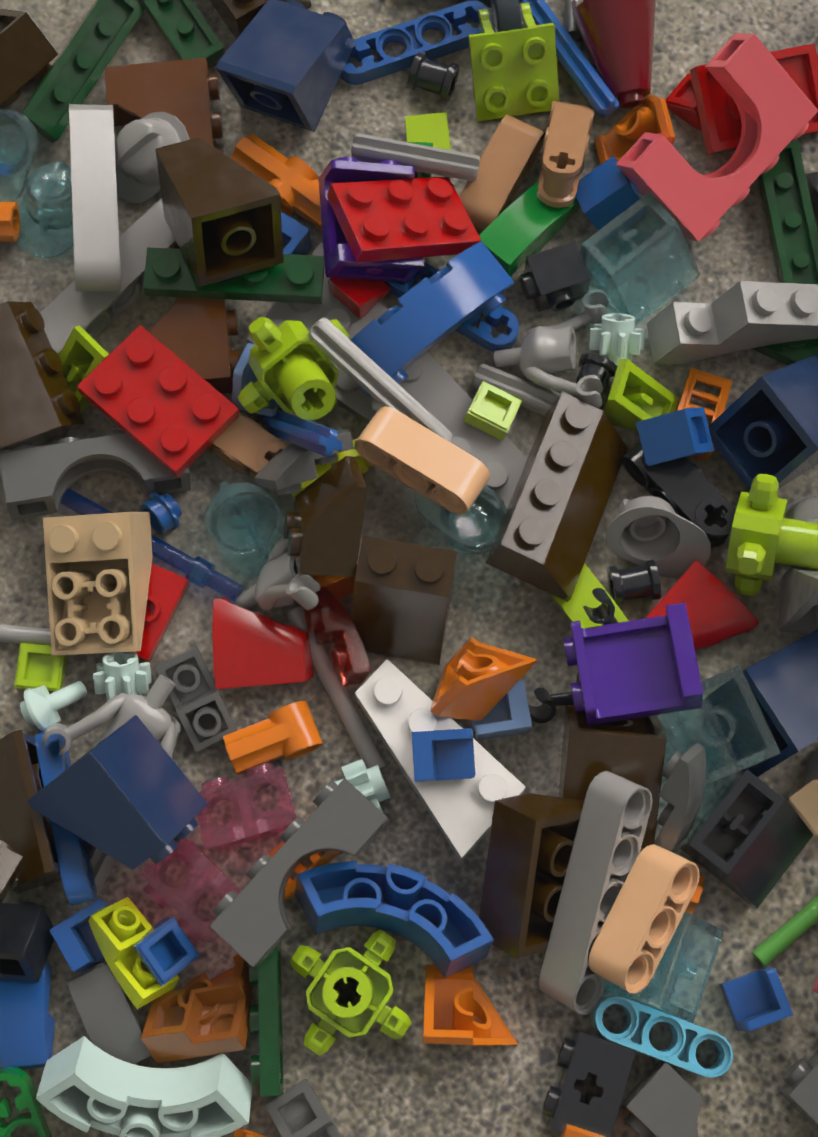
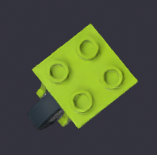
M488 0V8L478 10L480 34L468 35L477 122L503 118L505 115L519 116L551 111L552 102H559L555 25L553 23L536 25L531 14L529 2L519 4V0Z

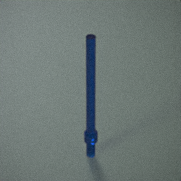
M70 488L66 490L60 502L80 515L113 513ZM151 534L153 556L186 574L185 578L189 582L200 588L207 586L234 602L241 595L244 586L216 571L213 563L200 556L193 558Z

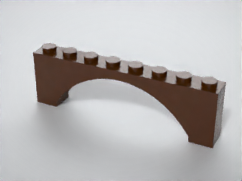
M206 58L104 67L107 105H113L114 126L127 125L153 112H166L176 116L184 124L190 139L199 137L217 149L216 138H223V124L221 112H214L213 100H220V86L218 74H210ZM177 297L169 310L148 332L220 393H231L234 369L240 359V351L232 350L231 336L239 335L236 309H229V301L226 299Z

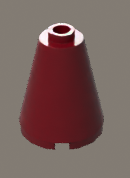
M574 0L572 2V14L597 73L618 100L619 108H632L643 104V98L651 93L656 0H583L580 4Z

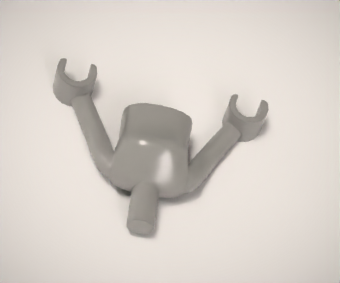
M595 289L586 293L582 299L585 311L565 322L552 326L532 328L525 335L521 347L495 350L494 363L496 368L520 365L522 373L532 383L558 393L563 391L599 409L602 405L600 393L603 391V386L596 375L584 376L577 383L550 375V373L575 369L577 343L574 330L589 322L592 324H602V316L608 314L606 310L608 299L605 292L601 289Z
M283 535L272 548L266 564L257 577L256 584L236 597L235 604L247 610H251L259 604L263 610L269 611L272 608L292 605L296 601L306 610H310L318 604L319 599L315 592L319 591L321 586L313 579L314 575L299 574L295 557L288 556V539H284Z
M159 675L146 697L133 693H120L111 698L98 710L69 727L60 723L49 725L43 733L42 745L47 742L50 735L60 734L66 740L59 750V755H63L69 750L71 741L103 725L113 716L111 724L101 737L102 741L133 716L137 715L157 741L160 740L159 744L172 759L176 727L170 715L162 708V705L176 684L169 678Z

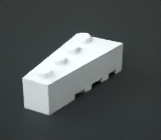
M386 659L355 692L357 703L461 862L491 829L495 800L522 795L526 786L474 738L476 771L474 778L415 782L412 732L463 728L452 718L437 717L430 711L433 701Z

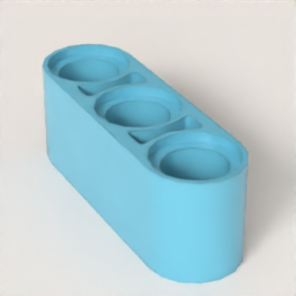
M618 996L604 997L600 999L597 1006L591 1011L592 1027L604 1039L695 1074L711 1078L718 1077L727 1072L732 1064L733 1052L731 1045L719 1033L630 999ZM612 1004L621 1006L627 1016L624 1028L615 1033L609 1032L604 1027L602 1021L604 1010ZM663 1021L671 1029L672 1041L665 1049L656 1050L650 1044L649 1031L654 1024ZM709 1039L717 1047L718 1058L712 1066L703 1068L697 1062L695 1056L696 1048L703 1040Z

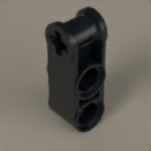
M641 441L621 457L623 466L637 483L643 486L652 496L660 497L668 502L677 515L694 523L706 533L711 543V548L718 547L725 542L732 529L735 509L710 483L707 476L697 465L683 457L649 466L645 462ZM715 518L720 521V525L713 524L710 527L704 523L705 520L712 521Z

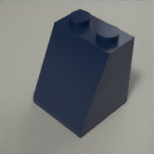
M268 0L221 57L216 69L240 107L315 132L355 45V41L346 21L334 13L324 12L322 15L308 10L303 4L294 0H287L286 3L279 0Z
M815 355L761 376L708 426L712 443L749 491L757 474H767L776 477L779 488L818 464V358Z
M818 629L748 667L703 699L701 709L742 772L748 769L758 777L818 740Z
M137 715L133 716L27 801L35 811L132 870L149 858L154 864H157L178 847L177 842L186 837L199 825L195 817L208 804Z

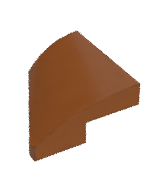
M239 954L233 956L235 962L233 968L209 980L204 972L191 979L181 989L171 990L151 1002L141 1040L157 1064L245 1050L250 1022L252 985L249 978V963Z

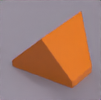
M649 94L643 98V104L632 107L604 136L599 135L594 138L600 165L612 156L619 161L645 132L662 134L672 145L674 144L675 134L665 99Z
M471 636L443 667L430 711L437 717L481 721L539 659L478 642Z
M426 965L423 1043L519 1045L474 976L473 966H469L444 979L436 965Z

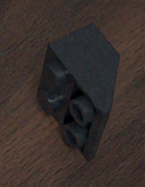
M746 769L735 777L680 849L754 909H758L814 834L782 796Z

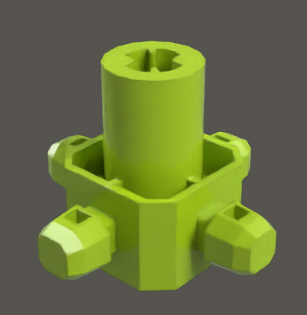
M259 317L250 324L248 328L249 334L255 345L250 349L248 363L258 381L255 383L251 381L241 390L238 399L243 407L250 414L258 413L269 406V401L273 398L286 413H295L305 420L320 419L332 411L337 405L336 393L333 387L337 385L339 370L334 362L308 339L309 330L302 321L286 320L277 327L269 318ZM337 319L330 320L346 337H350Z
M757 474L753 479L750 493L741 491L736 507L725 572L736 574L735 588L741 595L755 596L760 591L763 579L772 581L776 563L818 571V523L785 518L788 499L778 498L779 483L777 478L772 475Z
M381 929L374 932L364 944L367 950L363 955L353 948L347 947L333 950L326 962L320 959L322 956L320 952L309 946L300 945L289 961L292 968L305 979L308 976L314 978L306 990L308 1009L321 1019L318 1024L315 1022L311 1024L305 1035L304 1045L319 1056L326 1053L338 1039L334 1036L337 1030L348 1038L365 1035L369 1032L374 1022L382 1026L379 1031L393 1039L401 1040L412 1023L409 1016L396 1005L393 1009L386 1005L394 993L391 975L379 966L383 960L389 961L395 950L396 940ZM349 977L359 982L356 991L362 996L355 1006L352 1001H349L347 1006L339 1000L341 993L338 991L339 984L342 981L349 983Z

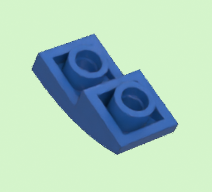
M47 961L39 982L0 979L1 1069L5 1067H17L22 1070L45 1067L46 1061L52 1057L55 1019L48 1013L52 966Z

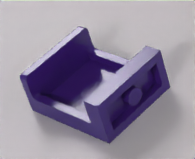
M340 157L329 162L318 178L325 275L327 278L409 282L424 266L423 257L357 263L327 198L331 183L413 179L415 176L413 166L399 165L398 162L393 160H384L377 163L358 162L354 157Z
M686 603L666 605L665 616L589 628H581L580 621L571 622L572 637L563 638L567 665H577L580 682L571 683L575 712L585 710L587 726L702 708L704 693Z

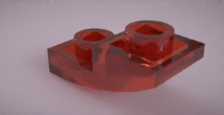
M320 587V590L315 592L319 599L318 604L310 610L304 608L306 628L309 632H314L316 645L334 643V646L331 647V662L335 673L341 674L343 686L361 684L371 672L362 640L354 623L337 598L326 587Z

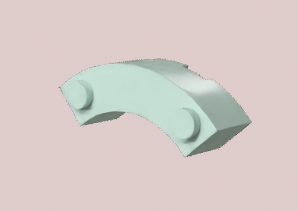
M83 1036L46 1061L36 1099L63 1121L86 1133L92 1127L119 1137H221L249 1123L253 1085L224 1053L190 1066L150 1068L117 1059L102 1051Z

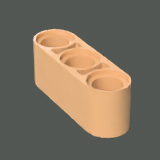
M380 407L354 443L357 452L366 461L454 514H466L490 479L488 468L480 460L391 407Z
M658 845L646 846L636 858L591 948L588 962L590 969L595 974L629 993L636 994L641 992L652 979L697 888L700 875L698 866L694 862Z

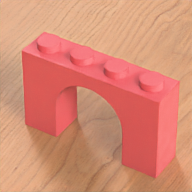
M735 33L705 65L708 71L734 100L741 116L742 130L740 141L735 153L725 165L711 173L700 174L689 165L664 135L645 132L616 163V166L681 237L700 241L710 236L720 225L719 219L731 206H735L745 199L750 191L749 186L760 174L768 172L776 165L780 152L790 142L795 141L806 132L809 127L808 122L818 112L817 108L756 34Z

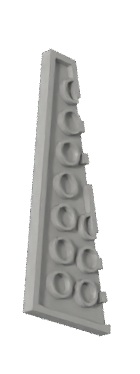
M322 241L311 255L324 256ZM324 269L322 304L275 302L264 317L269 318L277 327L286 320L302 321L308 330L321 318H327L329 321L337 319L347 331L351 340L374 318L377 320L388 309L380 301L360 320L329 292L328 280L330 278L326 277ZM249 335V337L247 338V342L255 344V342ZM427 351L405 370L409 377L400 386L452 433V444L474 456L488 468L490 479L478 495V498L505 515L527 458L507 436L502 441L463 421L473 400ZM334 362L339 370L337 385L333 387L336 393L337 404L366 424H369L379 408L383 406L371 395L368 397L358 383Z

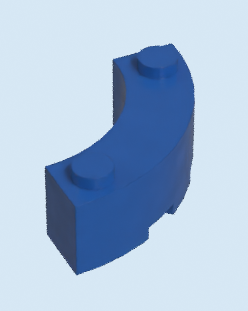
M482 241L452 258L446 263L447 267L441 269L429 279L427 277L402 295L397 300L402 306L401 309L398 305L390 308L377 320L374 318L351 339L358 348L399 385L409 377L405 370L437 343L478 313L482 312L487 317L506 301L502 294L515 282ZM362 388V390H363V391L366 393V395L369 397L370 394H369L368 392H366V391Z
M345 861L315 867L297 874L295 895L315 935L328 930L349 926H366L392 932L420 948L438 967L444 979L485 959L494 941L483 922L456 894L452 893L450 895L442 888L426 880V875L390 863L386 867L357 864V861Z

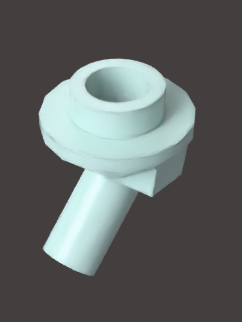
M80 681L49 694L45 685L28 688L24 691V701L20 702L21 713L30 727L37 726L43 732L49 725L61 721L58 710L86 698L87 690Z

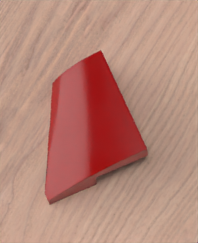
M697 560L645 617L646 619L665 616L666 605L686 603L695 651L702 648L707 649L719 644L722 640L745 631L746 633L750 632L759 624V621L749 609Z
M226 598L213 599L212 641L216 689L306 682L314 677L308 631L291 624L285 625L277 622L271 616L261 612H252L232 604Z

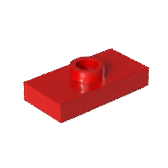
M153 563L141 651H135L139 659L149 663L190 585L188 579Z

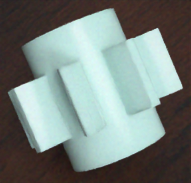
M620 313L605 314L602 316V324H594V328H590L589 350H600L599 356L608 358L616 365L619 364L620 359H628L632 362V354L640 355V350L644 349L645 329L635 328L634 316Z
M108 653L103 657V663L96 664L97 672L93 673L95 694L106 693L107 701L120 693H133L140 696L148 694V684L152 683L150 663H139L137 653Z
M362 759L342 766L345 779L383 813L379 802L391 797L379 766L376 765L367 769ZM343 779L335 781V783L338 785Z

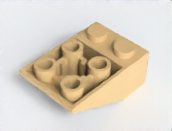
M118 512L43 518L52 656L141 651L153 559L150 512Z

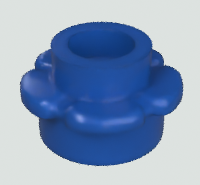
M151 492L149 500L141 505L142 512H150L151 527L159 534H164L169 529L175 530L180 525L178 517L182 515L178 503L167 493L159 496L157 492Z

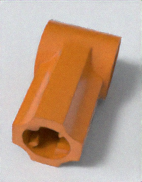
M298 701L271 712L268 715V719L223 736L225 747L237 775L280 758L288 760L305 755L323 745L307 701Z

